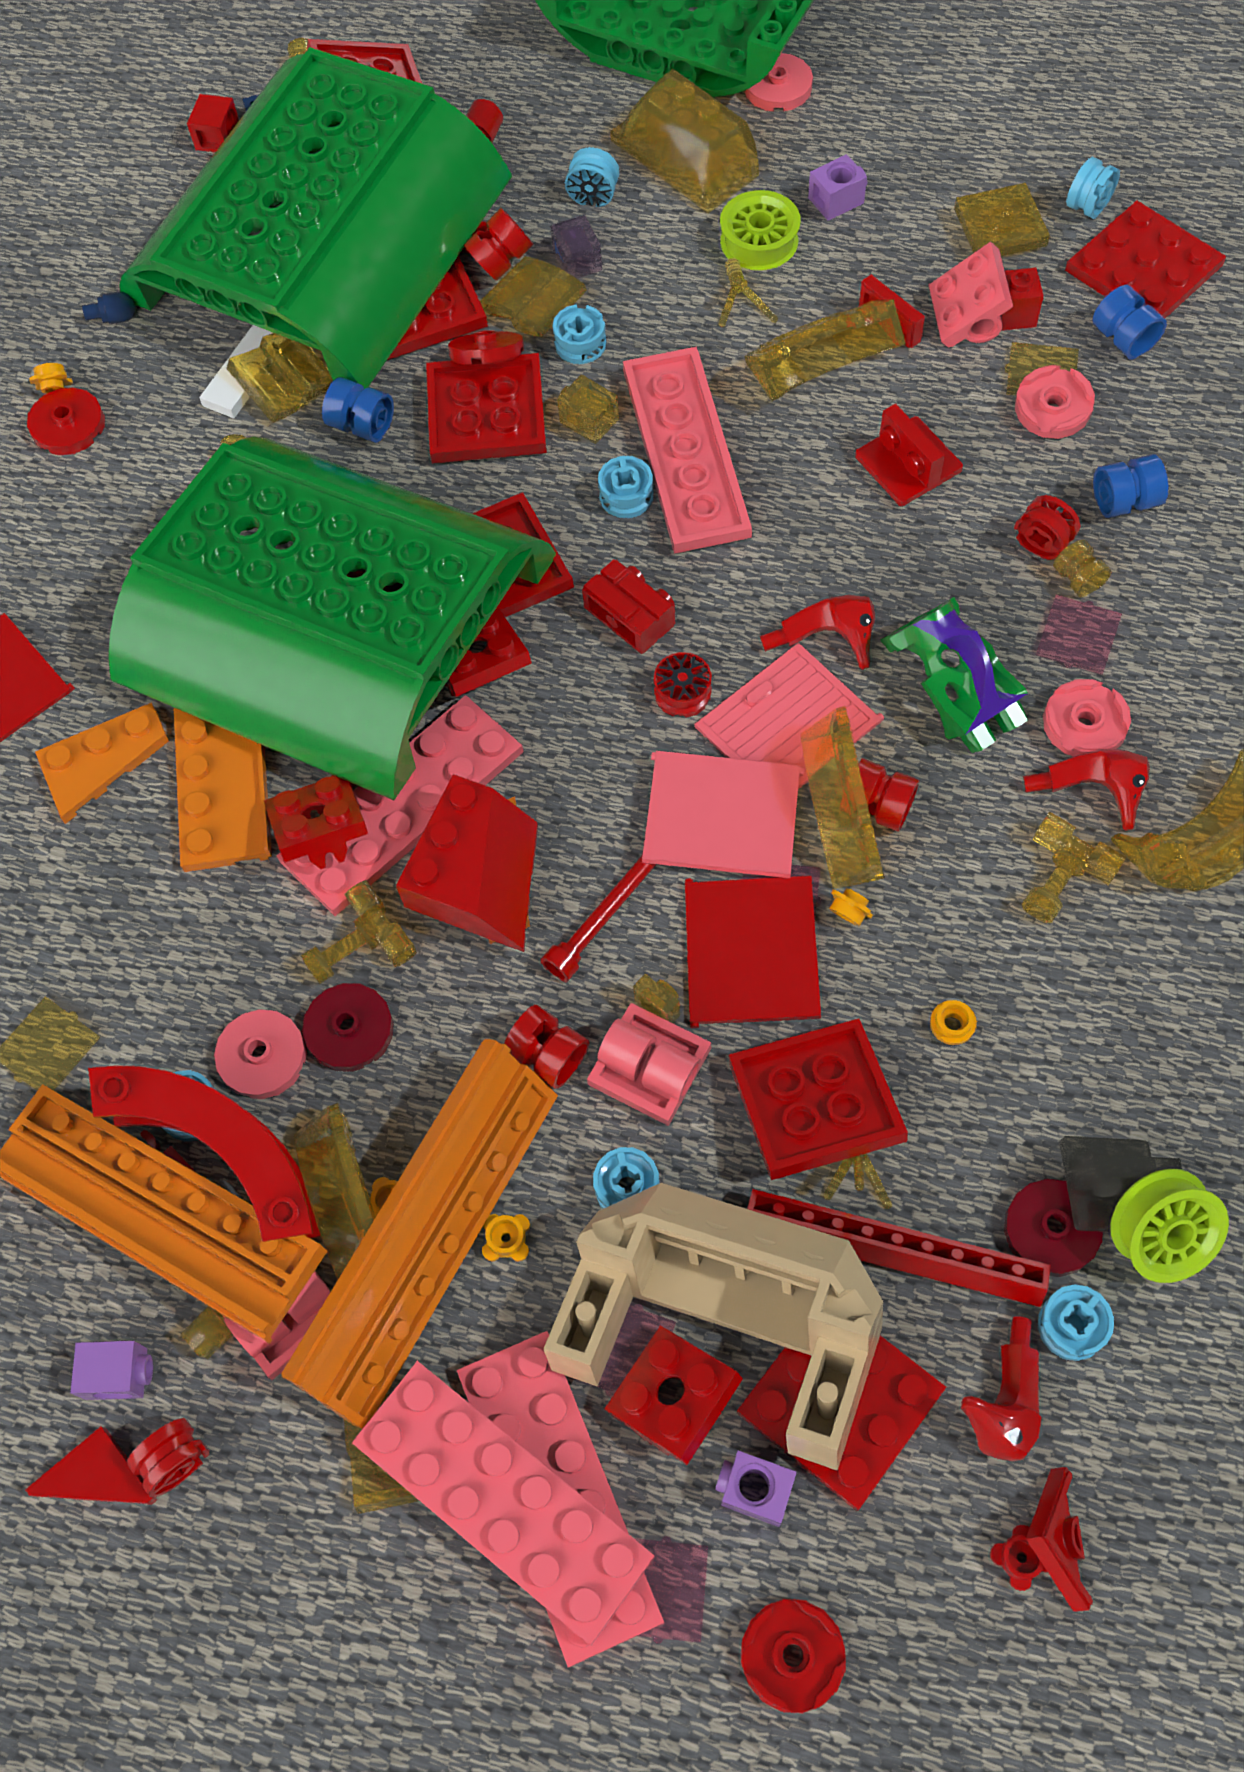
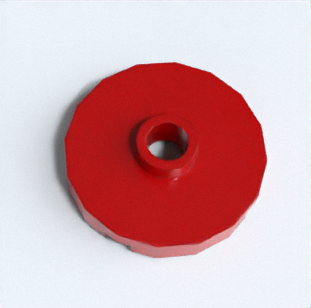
M478 331L450 341L448 344L449 357L453 362L463 365L472 364V358L481 360L486 365L516 359L524 352L523 336L519 333L506 331Z
M74 387L59 388L43 395L33 404L27 417V428L35 444L39 448L42 447L49 450L51 454L55 455L75 454L89 448L94 443L93 438L97 436L98 432L101 435L105 427V415L97 398L87 390Z
M783 1599L766 1605L750 1620L741 1641V1665L748 1685L762 1702L781 1712L805 1713L823 1706L838 1691L846 1671L845 1646L839 1627L825 1610L806 1600ZM790 1644L797 1645L803 1653L802 1662L796 1667L787 1665L783 1659V1651Z

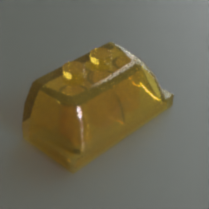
M673 69L660 78L629 111L625 121L610 131V138L614 144L708 214L759 176L756 144L748 123Z

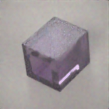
M585 214L550 225L553 252L568 282L602 271L601 245Z

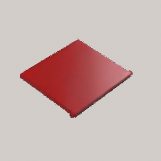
M5 612L0 615V742L75 689L71 683L66 684Z
M812 876L694 882L691 878L685 879L690 1028H699V1024L821 1019Z

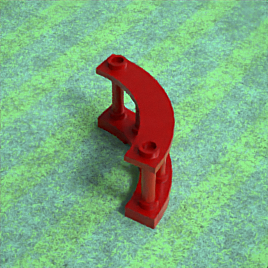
M115 1065L88 1068L94 1118L113 1116L114 1126L116 1127L157 1126L182 1131L195 1136L220 1155L234 1171L250 1198L258 1220L262 1242L302 1235L310 1239L323 1236L320 1216L312 1191L299 1166L277 1136L250 1112L217 1090L192 1078L169 1071L141 1066Z

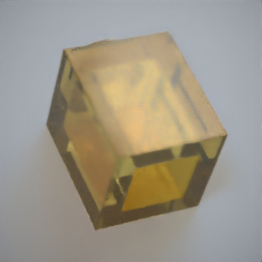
M582 374L571 385L564 387L557 399L560 423L594 444L619 420L618 395Z

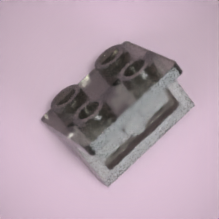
M1064 1136L1059 1141L1074 1226L1079 1231L1110 1232L1114 1209L1123 1194L1134 1183L1146 1175L1159 1170H1183L1180 1158L1152 1157L1149 1143L1146 1140Z

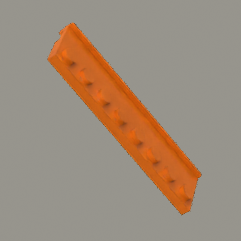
M174 708L179 847L182 870L190 872L235 865V862L260 859V861L269 860V857H272L270 820L263 801L268 799L265 746Z
M485 1039L480 1044L282 1371L281 1376L284 1379L290 1381L350 1424L360 1429L365 1427L378 1410L558 1097L527 1065L520 1064L509 1053L511 1049L506 1044H501L496 1040Z
M43 1084L8 1129L13 1134L0 1149V1178L269 1344L273 1340L271 1336L327 1253V1250L321 1244L305 1235L262 1242L253 1205L100 1117L94 1118L92 1112Z

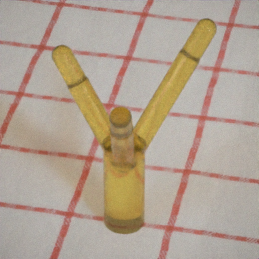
M735 258L727 260L725 268L731 288L718 325L725 327L737 293L741 292L771 322L776 323L778 317L748 286L739 261Z
M867 1153L842 1160L823 1194L824 1199L831 1200L853 1164L855 1189L857 1191L864 1189L865 1171L885 1209L892 1207V1202Z

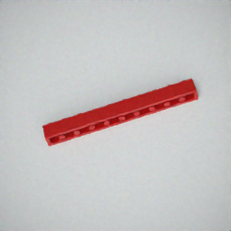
M752 1189L748 1210L849 1240L861 1261L1038 1307L1042 1306L1048 1291L1050 1265Z

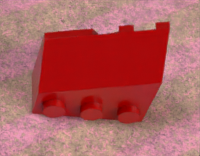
M453 774L396 884L404 907L524 952L538 823L495 789Z

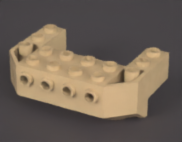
M659 1183L599 1210L581 1231L576 1241L581 1260L543 1349L551 1370L598 1386L633 1297L811 1355L786 1431L787 1449L789 1454L838 1471L882 1331L883 1300L849 1240L664 1183Z

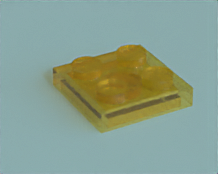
M1026 183L956 197L954 210L973 253L990 241L999 248L1001 256L1048 246L1050 234Z

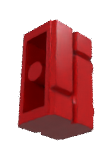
M613 559L601 570L599 575L596 574L583 586L584 608L640 654H644L675 625V603L672 597L663 589L654 590L650 587L642 573L632 565L625 567L618 560Z

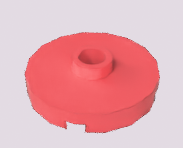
M782 53L772 70L759 83L745 90L746 98L754 106L765 111L774 112V108H783V111L793 110L803 105L811 95L813 84L811 68L803 59L791 54Z
M1049 365L1037 368L1024 377L1016 393L1015 411L1019 422L1029 432L1043 438L1060 439L1074 435L1086 426L1093 412L1095 393L1090 381L1079 371L1072 368L1070 371L1060 369L1061 366ZM1049 404H1057L1058 407L1050 406Z
M1076 679L1062 684L1049 698L1043 714L1044 731L1051 743L1064 754L1073 757L1098 749H1117L1123 744L1131 724L1130 708L1119 692L1114 688L1111 691L1103 687L1102 682L1093 679ZM1079 719H1088L1092 725L1082 724Z
M262 1009L244 1013L230 1022L219 1036L214 1053L217 1072L229 1089L237 1094L261 1100L280 1095L294 1085L300 1076L299 1072L307 1056L304 1037L294 1022L277 1011ZM257 1047H266L262 1056L252 1057V1053Z

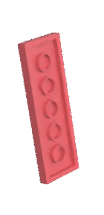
M697 347L623 361V372L674 554L752 538V526Z
M466 695L409 742L416 769L394 801L360 786L353 790L368 834L346 842L348 850L345 862L339 863L333 853H327L325 855L326 868L319 869L310 862L308 855L284 863L281 853L277 855L279 862L334 916L339 914L417 845L453 774L486 785L523 753L522 745Z
M548 1331L456 1370L468 1403L628 1533L565 1375L551 1370L543 1350L549 1337ZM643 1573L592 1646L588 1645L546 1609L568 1668L664 1624L645 1573Z
M419 1361L413 1365L352 1442V1444L590 1646L593 1645L655 1558V1555Z

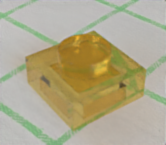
M644 974L634 984V1001L643 1009L671 1023L678 1019L680 1016L679 995L667 982L661 979L655 982L647 974Z

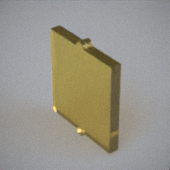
M1012 342L1010 360L1005 366V372L1008 373L1006 395L1016 396L1024 377L1037 368L1058 365L1061 366L1060 369L1070 371L1072 368L1078 371L1079 349Z
M45 996L0 1046V1063L14 1073V1080L18 1083L24 1081L36 1091L39 1090L42 1084L55 1090L100 1037L78 1021V1015L75 1012H66Z

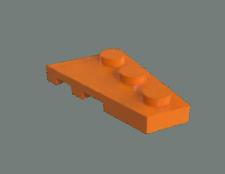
M151 702L35 751L60 818L66 824L77 815L76 811L92 798L95 800L108 790L107 786L125 772L134 770L169 742V739Z

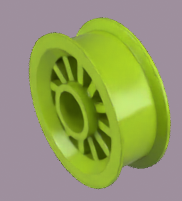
M754 190L737 195L725 205L720 215V228L722 231L720 244L723 253L731 262L745 269L768 270L783 265L792 258L798 247L797 233L801 223L798 208L790 199L773 191Z
M1164 1169L1141 1178L1123 1194L1114 1209L1110 1232L1115 1247L1122 1255L1131 1259L1134 1268L1141 1276L1157 1283H1173L1187 1279L1200 1272L1216 1257L1227 1237L1229 1216L1224 1203L1215 1194L1207 1191L1203 1183L1194 1174L1181 1169Z

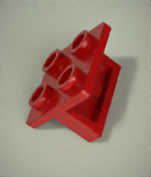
M896 403L883 410L879 437L858 448L855 453V458L901 507L958 475L963 469L962 462L918 416L909 418Z

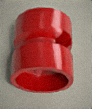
M502 208L486 222L487 230L485 232L478 230L464 244L473 258L495 281H498L512 267L510 261L512 258L520 259L534 245L524 231Z
M862 758L847 788L842 810L864 819L869 815H874L877 824L899 832L911 809L920 780L898 771L891 776L887 775L885 766Z
M535 1004L519 1017L504 1042L511 1049L509 1053L520 1064L527 1065L528 1067L533 1065V1072L554 1089H559L568 1081L583 1061L590 1044L586 1037L570 1026L559 1028L558 1018Z

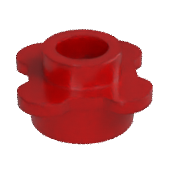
M1026 1525L1015 1526L1012 1530V1536L1003 1544H994L990 1550L991 1561L1005 1570L1010 1577L1011 1587L1018 1591L1028 1590L1034 1577L1038 1576L1041 1572H1047L1026 1540L1030 1528ZM1020 1552L1026 1555L1024 1563H1020L1017 1560V1554Z

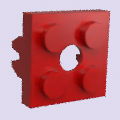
M499 608L495 609L474 640L486 641L488 643L487 647L483 651L474 654L468 650L446 682L445 686L448 687L452 697L460 696L532 664L529 651Z
M337 776L325 777L316 783L295 790L283 791L275 797L263 800L284 863L308 855L311 863L319 869L326 868L325 855L327 853H333L339 863L345 862L348 850L346 842L368 834L365 821L349 781ZM317 810L320 816L311 819L310 812Z
M660 1325L604 1409L612 1417L631 1428L650 1445H655L665 1455H671L687 1466L743 1378L731 1367ZM668 1378H679L684 1384L682 1398L672 1405L662 1404L658 1399L659 1386Z

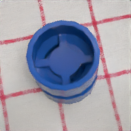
M1128 284L1122 285L1109 293L1098 305L1092 318L1093 325L1107 338L1114 335V345L1131 360L1149 351L1160 340L1167 326L1166 319L1152 306L1145 305V299Z
M342 377L336 378L331 383L325 394L322 406V418L326 425L346 433L352 431L355 436L374 443L380 442L390 427L394 412V402L391 395L370 387L364 389L361 384Z
M1155 454L1131 459L1127 465L1124 462H1116L1099 466L1095 470L1093 477L1094 496L1105 518L1129 514L1132 506L1140 511L1163 506L1168 497L1169 486L1165 466Z

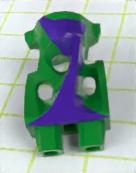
M953 597L915 617L902 627L881 638L880 641L890 653L906 648L919 655L924 663L927 678L920 684L940 714L945 737L947 739L960 737L971 753L984 750L996 741L986 723L993 716L1003 733L1009 732L1028 721L1019 701L1028 692L1001 664L995 654L993 645L983 637H980L976 630L970 628L958 616L960 614L958 602ZM944 650H952L959 656V664L955 668L943 662L941 655ZM946 686L956 691L957 698L955 701H951L947 696Z

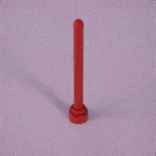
M642 854L566 943L561 942L558 946L552 945L543 955L540 961L544 968L561 981L568 982L579 969L580 953L657 864L642 863Z

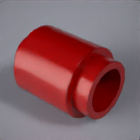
M477 99L472 102L466 117L493 143L502 125L503 114L494 102Z

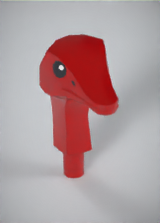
M841 595L825 598L782 621V628L761 635L760 639L765 651L787 643L791 647L814 633L836 631L849 643L861 670L870 667V642L876 619L874 605L870 597Z
M1098 749L1053 764L1048 767V772L1023 776L1026 793L1052 789L1053 793L1086 782L1103 784L1114 796L1121 815L1122 828L1128 831L1134 829L1140 799L1149 781L1150 765L1147 757L1127 750Z
M1020 1316L1012 1317L1010 1343L1001 1345L1002 1383L995 1403H988L973 1396H966L961 1401V1410L970 1420L976 1434L979 1449L986 1455L1006 1461H1018L1026 1457L1039 1438L1041 1424L1038 1389L1039 1352L1030 1347L1032 1320Z

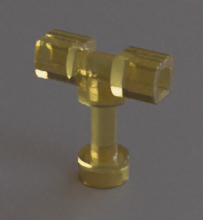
M1050 811L1037 829L1032 840L1054 853L1052 859L1056 868L1043 888H1031L1022 902L1025 912L1043 923H1052L1062 909L1063 905L1058 896L1072 875L1082 876L1086 872L1109 886L1127 858L1099 841L1096 847H1093L1073 835L1076 827Z
M367 880L356 884L344 894L348 904L358 916V918L352 921L356 930L322 952L316 946H313L301 954L300 957L320 985L335 975L331 966L365 944L371 950L379 946L394 967L406 963L417 952L414 944L397 922L391 923L385 916L386 909L383 902Z

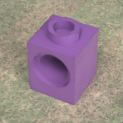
M846 154L810 172L808 199L829 221L864 203L867 176L862 167L857 166Z
M135 1341L75 1343L71 1394L84 1400L143 1398L144 1385H149L153 1376V1360L151 1355L147 1354L146 1347Z
M738 1451L734 1463L724 1460L715 1490L724 1493L721 1506L780 1527L797 1472ZM748 1474L762 1476L768 1484L767 1496L756 1502L747 1500L740 1492V1480Z

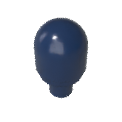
M124 292L102 294V296L97 297L98 303L82 305L85 320L102 318L103 323L109 324L129 321L136 312L134 300Z

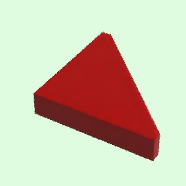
M102 1426L25 1489L29 1496L37 1498L45 1497L152 1505L158 1500L156 1497L148 1496L142 1487V1477L132 1473L127 1466V1456L109 1431Z
M1067 1467L1050 1470L1026 1540L1073 1612L1090 1610L1093 1600L1080 1580L1077 1560H1083L1085 1556L1078 1516H1070L1067 1491L1072 1480V1473Z

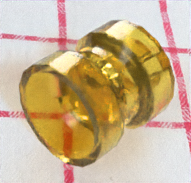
M1083 539L1066 547L1057 556L1053 564L1054 569L1061 577L1068 578L1071 581V589L1080 598L1101 588L1112 573L1109 566L1103 560H1097L1094 557V549Z

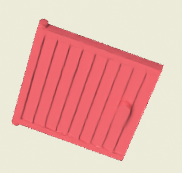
M797 643L696 722L695 728L726 758L792 764L804 767L803 776L799 775L798 789H800L884 720V716L881 713L876 714L802 645Z
M665 751L652 752L651 760H654L655 764L642 863L790 878L799 775L803 776L804 767L792 764Z

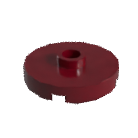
M342 983L324 990L311 1002L304 1015L302 1033L308 1050L321 1065L335 1071L354 1072L365 1068L364 1065L370 1064L373 1060L376 1062L384 1055L393 1037L394 1021L387 1002L376 990L358 983ZM344 1020H354V1024L350 1029H340V1025Z
M1044 1179L1028 1184L1014 1196L1005 1213L1004 1233L1009 1248L1015 1256L1050 1265L1049 1276L1062 1277L1077 1273L1095 1258L1103 1240V1221L1097 1205L1084 1190L1067 1181ZM1053 1218L1060 1221L1063 1231L1060 1233L1052 1232L1047 1226V1220Z

